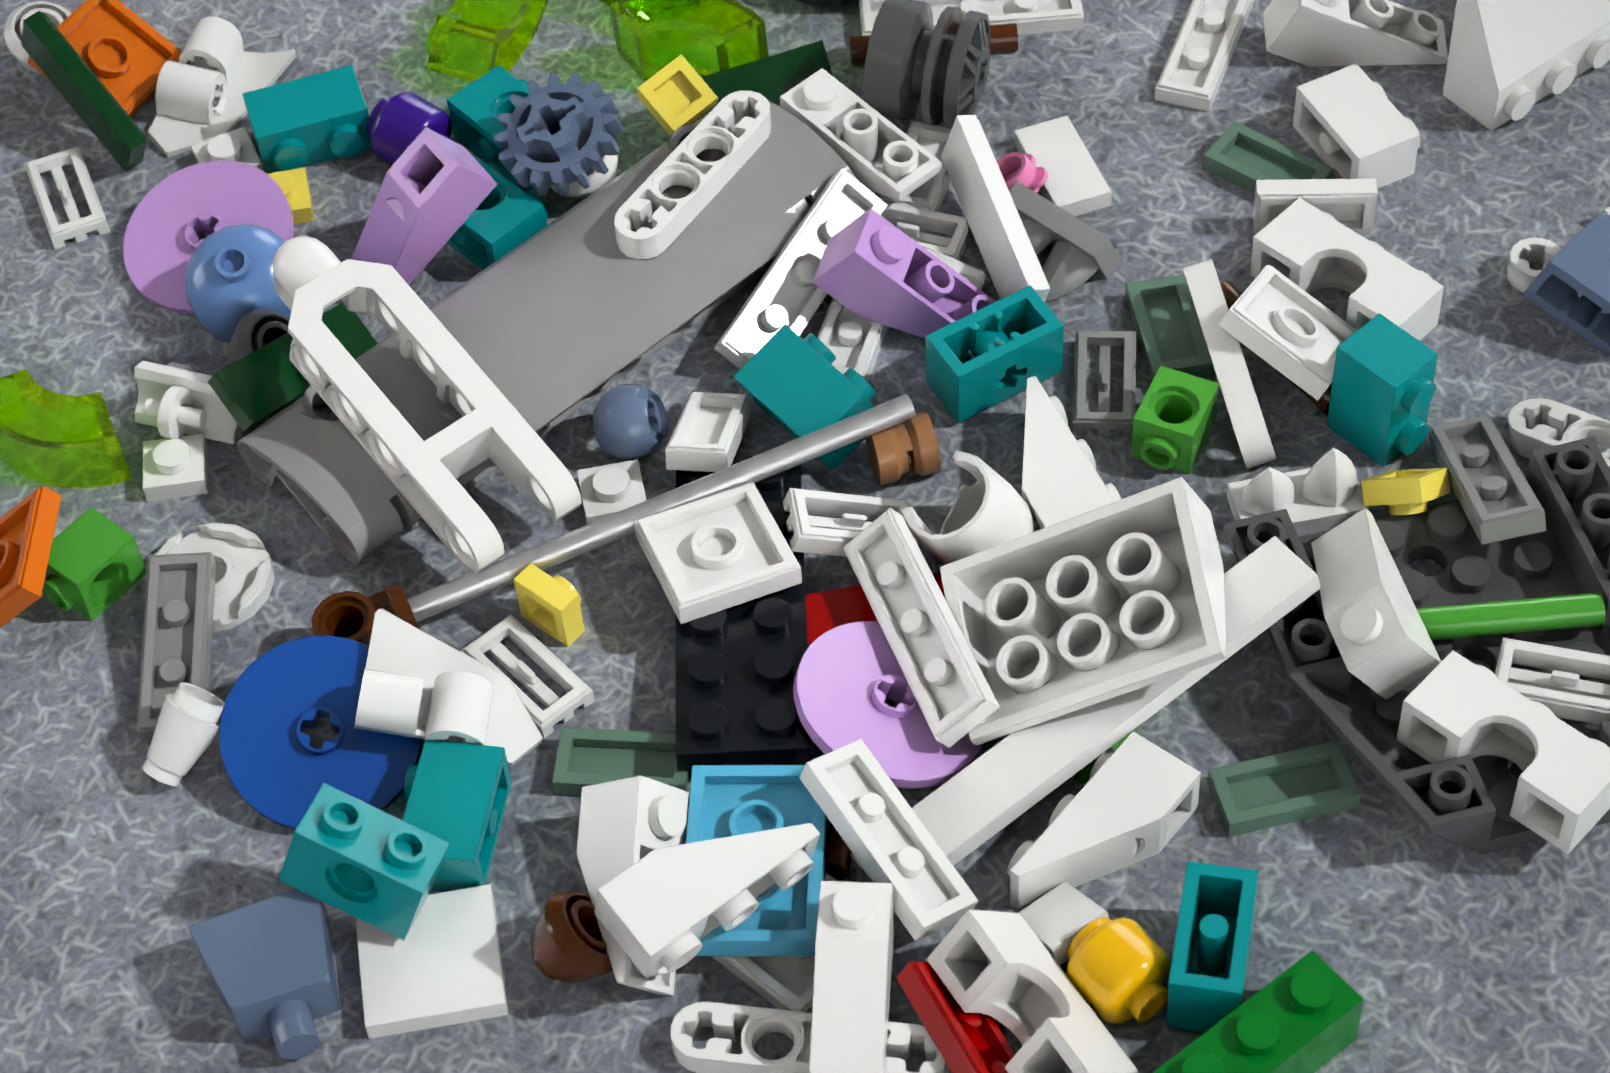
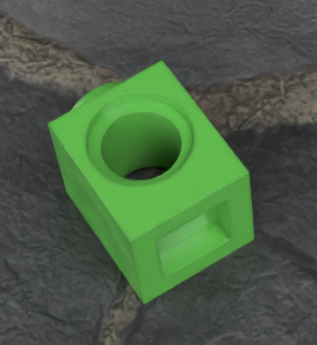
M1160 365L1133 418L1131 456L1144 460L1148 465L1156 469L1167 470L1171 468L1190 474L1216 422L1219 383Z
M90 507L53 539L43 585L44 594L61 611L68 612L71 608H74L90 621H93L146 575L147 571L135 537Z

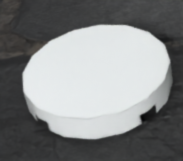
M208 523L197 526L199 532L191 533L186 537H183L182 532L168 539L154 555L212 552L215 558L216 574L212 633L232 629L253 617L268 600L275 580L272 560L263 542L255 533L235 524Z

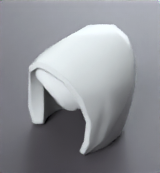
M957 450L953 454L954 464L969 471L977 481L972 486L963 485L959 488L940 533L935 534L931 532L913 507H905L901 511V515H903L913 537L943 565L1037 531L1028 504L1012 485L978 456Z

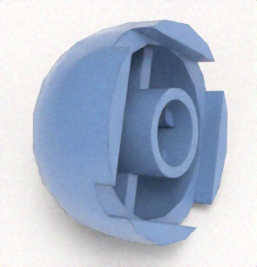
M252 224L226 226L208 235L191 254L185 271L187 300L201 326L219 341L230 343L239 321L245 315L257 309H273L290 318L291 310L278 296L273 284L272 260L277 249L285 240L268 228Z

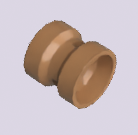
M927 412L916 414V417L904 421L903 424L894 425L865 437L870 466L878 486L897 483L902 475L912 472L923 477L941 471L938 441Z

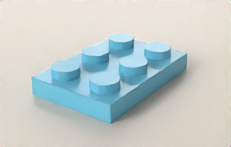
M692 765L686 844L812 823L820 832L817 846L811 859L814 862V866L800 881L786 890H781L777 884L756 899L759 903L758 908L740 925L729 931H726L720 925L700 939L703 947L695 956L815 957L821 881H825L828 818L799 778L805 765Z

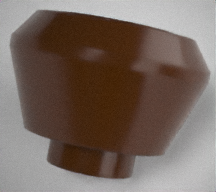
M566 891L557 892L547 900L531 933L532 958L537 968L550 979L570 984L602 976L613 971L606 950L607 945L603 940L595 915V907L591 902L590 896L581 892Z

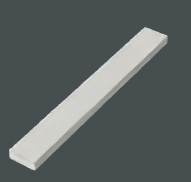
M1276 536L1272 537L1224 573L1227 658L1011 733L912 807V810L954 866L1321 589L1318 575ZM851 853L850 856L855 866L870 883H874L854 854Z

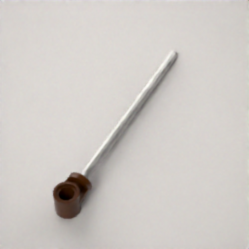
M904 394L495 562L478 574L475 572L468 573L408 599L399 581L385 586L384 591L369 597L353 591L334 593L322 600L314 610L311 620L314 635L343 637L369 646L374 616L378 609H384L419 629L417 622L513 583V579L530 563L543 571L635 533L634 521L751 482L756 483L916 417L914 406L910 397Z

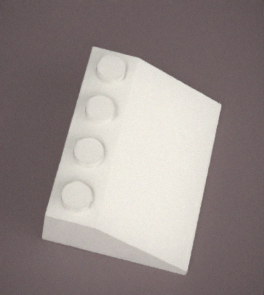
M1457 0L1442 95L1491 131L1510 119L1514 121L1522 119L1536 102L1550 93H1562L1570 86L1575 77L1592 66L1600 68L1610 60V0Z
M1182 477L940 567L945 600L1000 708L969 732L970 741L975 745L1227 658L1224 567L1210 509Z

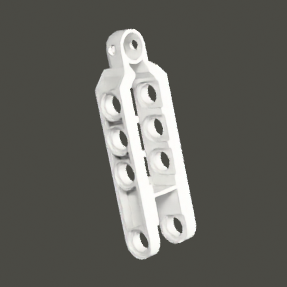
M305 236L288 239L277 249L272 260L273 284L278 296L291 310L288 333L293 337L289 355L290 361L468 571L478 574L501 559L505 554L504 544L494 524L456 480L488 458L494 462L519 493L526 491L536 504L552 518L554 523L580 507L582 503L580 491L564 464L392 265L352 259L340 262L324 243L316 238ZM341 299L348 311L366 313L369 317L376 315L399 342V353L406 361L412 358L437 387V397L443 404L450 402L462 418L423 441L322 322L323 310Z

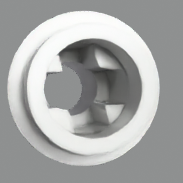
M181 682L178 685L174 694H166L147 753V759L142 767L143 771L159 782L170 786H178L182 777L188 773L219 734L221 715L225 702L209 691L185 682Z

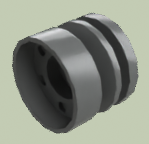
M885 0L877 14L869 39L864 68L863 100L882 116L908 121L921 98V114L924 124L938 126L944 118L946 128L952 129L957 115H974L985 89L990 65V22L988 15L969 10L962 18L960 9L947 6L941 13L934 28L933 12L929 3L916 0Z

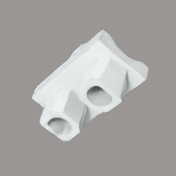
M142 361L134 367V378L138 384V402L135 410L136 423L158 427L160 435L167 439H180L184 434L195 435L204 433L207 439L235 444L242 438V429L208 383L212 377L211 375L194 372L190 366L174 362L166 366Z

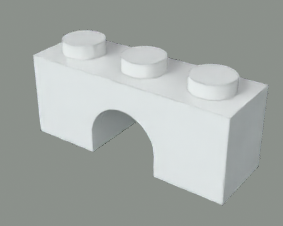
M1298 198L1253 236L1250 275L1256 278L1268 264L1308 294L1317 289L1327 287L1348 291L1351 295L1348 300L1346 322L1357 331L1379 313L1419 341L1438 325L1443 285L1433 280L1427 273L1413 268L1384 250L1378 243L1366 239L1338 222L1329 213L1317 209L1301 198Z
M1452 650L1404 699L1396 738L1398 742L1431 764L1468 754L1471 755L1472 759L1484 755H1494L1512 761L1523 773L1518 779L1510 816L1566 854L1573 850L1610 809V748L1597 739L1588 738L1557 718L1544 704L1531 701L1500 681L1488 668L1474 664Z
M968 910L926 959L965 1013H982L993 1017L1005 1025L1020 1041L1022 1048L1004 1067L1008 1073H1140L1020 913Z

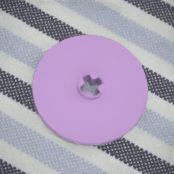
M217 160L183 168L154 186L143 197L132 213L123 241V258L127 273L139 292L152 303L173 312L195 315L187 300L185 271L192 252L204 240H200V238L205 233L212 234L226 226L252 224L268 228L286 241L294 236V219L290 204L276 181L252 165L237 161Z
M878 621L848 623L825 632L808 647L800 661L794 678V702L799 719L812 741L823 753L827 754L862 739L896 788H927L945 783L970 765L983 746V743L979 745L973 744L970 741L969 733L950 748L936 741ZM888 698L894 700L898 705L896 708H893L884 702Z

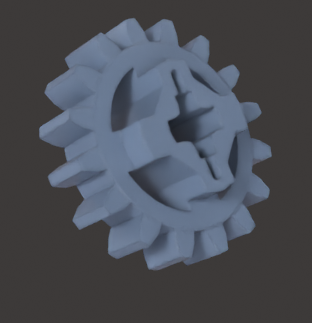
M556 72L550 73L548 86L542 88L532 79L528 82L530 94L527 97L522 98L515 94L510 96L509 99L516 108L514 112L500 113L497 119L505 130L494 135V141L502 151L498 156L508 173L513 175L519 186L524 189L531 184L540 196H545L551 185H555L561 196H567L570 183L578 181L584 189L589 188L590 179L588 174L593 170L606 174L609 169L602 159L605 155H619L621 150L613 138L624 133L623 126L616 116L619 113L616 105L609 94L605 95L596 80L586 85L580 74L576 72L572 73L567 83H562Z

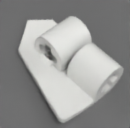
M208 16L201 18L196 23L179 56V62L168 60L161 68L155 91L157 114L148 130V137L168 158L192 150L191 145L232 131L247 115L242 93L272 86L296 58V50L291 49L269 53L244 51L241 33L234 25L219 17Z
M378 609L375 612L354 728L424 740L504 747L509 767L515 765L542 742L543 737L509 677L428 635L384 609Z

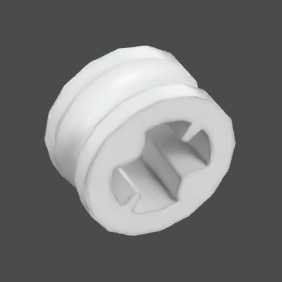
M1543 238L1520 240L1512 247L1510 252L1507 279L1517 290L1525 292L1542 271L1530 269L1529 262L1540 263L1543 269L1561 248L1552 241Z

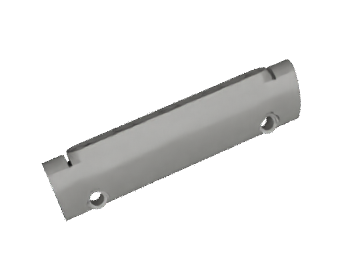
M768 101L771 111V133L767 140L664 252L650 259L627 257L620 251L616 243L614 227L616 212L709 114L707 113L693 124L679 127L666 143L429 307V309L541 438L609 388L615 380L624 377L699 322L703 315L714 311L767 272L832 176L841 168H844L856 178L850 167L834 149L796 116ZM708 149L702 151L696 157L705 162H714L725 157L726 153L717 149ZM677 185L667 188L662 194L671 199H680L689 195L692 190L688 187ZM652 222L648 225L647 228H649V229H652V228H653V227H652ZM392 334L355 359L423 441L462 418L450 402L446 404L441 402L437 397V387L412 358L406 361L399 353V342ZM310 385L304 396L239 440L237 448L246 466L260 482L270 487L278 480H281L336 549L347 560L357 564L403 531V525L416 529L425 521L340 419L337 421H326L316 415L313 406L323 404L325 401ZM488 458L456 480L468 491L496 471L498 467Z

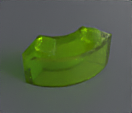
M456 0L447 11L437 14L436 23L428 33L426 50L429 59L426 70L474 82L499 65L510 73L534 38L548 0Z
M619 0L609 5L617 52L644 82L681 54L700 77L769 56L765 21L750 8L736 0Z
M27 369L0 378V459L10 468L37 482L66 488L103 487L132 480L101 392L81 396L56 394L38 385Z

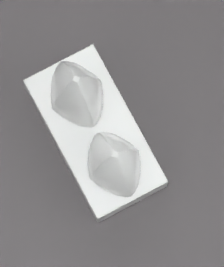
M1334 447L1325 453L1312 468L1282 473L1268 467L1253 479L1227 484L1226 497L1235 521L1286 509L1298 535L1335 528L1362 509L1366 508L1369 510L1368 506H1364L1362 489L1352 461Z

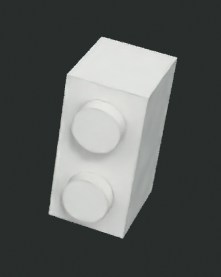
M1357 63L1297 86L1293 127L1326 165L1334 168L1333 174L1338 179L1376 178L1378 189L1414 174L1417 151L1420 147V134L1416 125L1410 118L1404 117L1387 98L1382 86L1378 82L1372 81Z

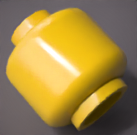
M1106 917L1098 918L1086 925L1070 943L1067 950V956L1070 960L1066 975L1092 1010L1106 1023L1121 1024L1134 1018L1138 1022H1145L1154 1017L1167 1003L1168 990L1166 987L1169 982L1171 959L1161 946L1133 919L1117 918L1110 920Z

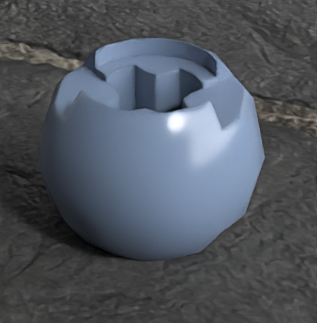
M620 384L602 395L599 405L593 410V428L597 442L604 452L618 460H641L652 455L659 449L662 439L667 435L668 422L662 400L657 393L641 384Z

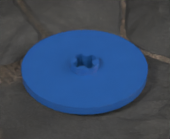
M310 636L291 640L261 655L246 668L235 682L226 699L221 715L219 731L220 751L225 769L236 791L252 809L264 818L285 828L296 830L323 783L382 811L404 790L407 770L411 764H417L422 739L354 728L369 646L355 640L336 636ZM320 719H329L332 731L339 734L338 738L326 739L322 749L313 748L310 736L303 733L305 728H316Z

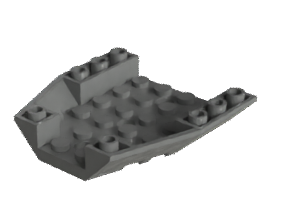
M1592 437L1531 451L1526 480L1545 511L1546 531L1482 545L1458 499L1428 506V511L1423 513L1389 515L1374 519L1416 608L1598 592L1603 596L1606 611L1603 626L1431 640L1441 662L1453 650L1466 659H1477L1485 662L1495 674L1503 637L1610 656V469ZM1286 509L1224 523L1223 527L1237 563L1276 536L1315 573L1316 568L1311 542L1330 531L1326 530L1299 537ZM1417 559H1430L1440 564L1444 571L1435 576H1425L1421 572L1412 570L1409 564ZM1320 590L1266 629L1289 683L1429 833L1484 854L1544 839L1510 816L1518 781L1511 778L1508 770L1516 766L1515 763L1494 755H1484L1472 759L1471 755L1468 754L1431 764L1396 740L1403 701L1429 674L1387 700L1347 670L1326 623ZM1512 664L1513 668L1552 674L1551 670ZM1579 675V679L1581 680H1587L1610 685V681L1608 680H1602ZM1559 718L1588 738L1597 739L1610 748V720L1602 721L1600 725ZM1610 809L1594 826L1610 822Z

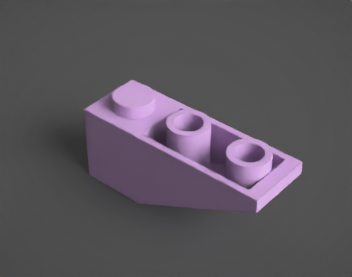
M425 127L387 171L352 260L392 265L406 283L410 285L496 187L497 183L465 147Z
M872 208L828 240L812 282L859 317L926 339V335L996 302Z

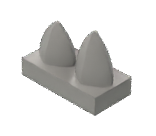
M1018 181L1009 191L1035 254L1040 253L1049 244L1053 245L1043 267L1044 275L1050 287L1045 302L1069 294L1083 285L1095 272L1108 279L1121 265L1122 261L1110 239Z

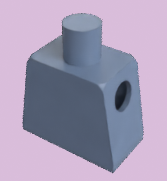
M1598 214L1550 259L1525 290L1523 296L1609 356L1610 216L1608 214Z
M294 889L188 926L202 964L245 1043L272 1035L279 1057L287 1060L305 1057L316 1050L320 1041L313 1020L340 1010L331 925L323 901L298 889Z

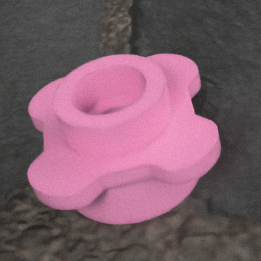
M1011 152L997 161L1009 191L1018 181L1038 193L1040 187L1043 186L1048 178V172L1044 167L1035 166L1036 160L1031 154Z

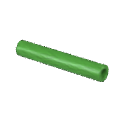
M1600 592L1416 608L1431 640L1603 626L1606 618L1605 603Z

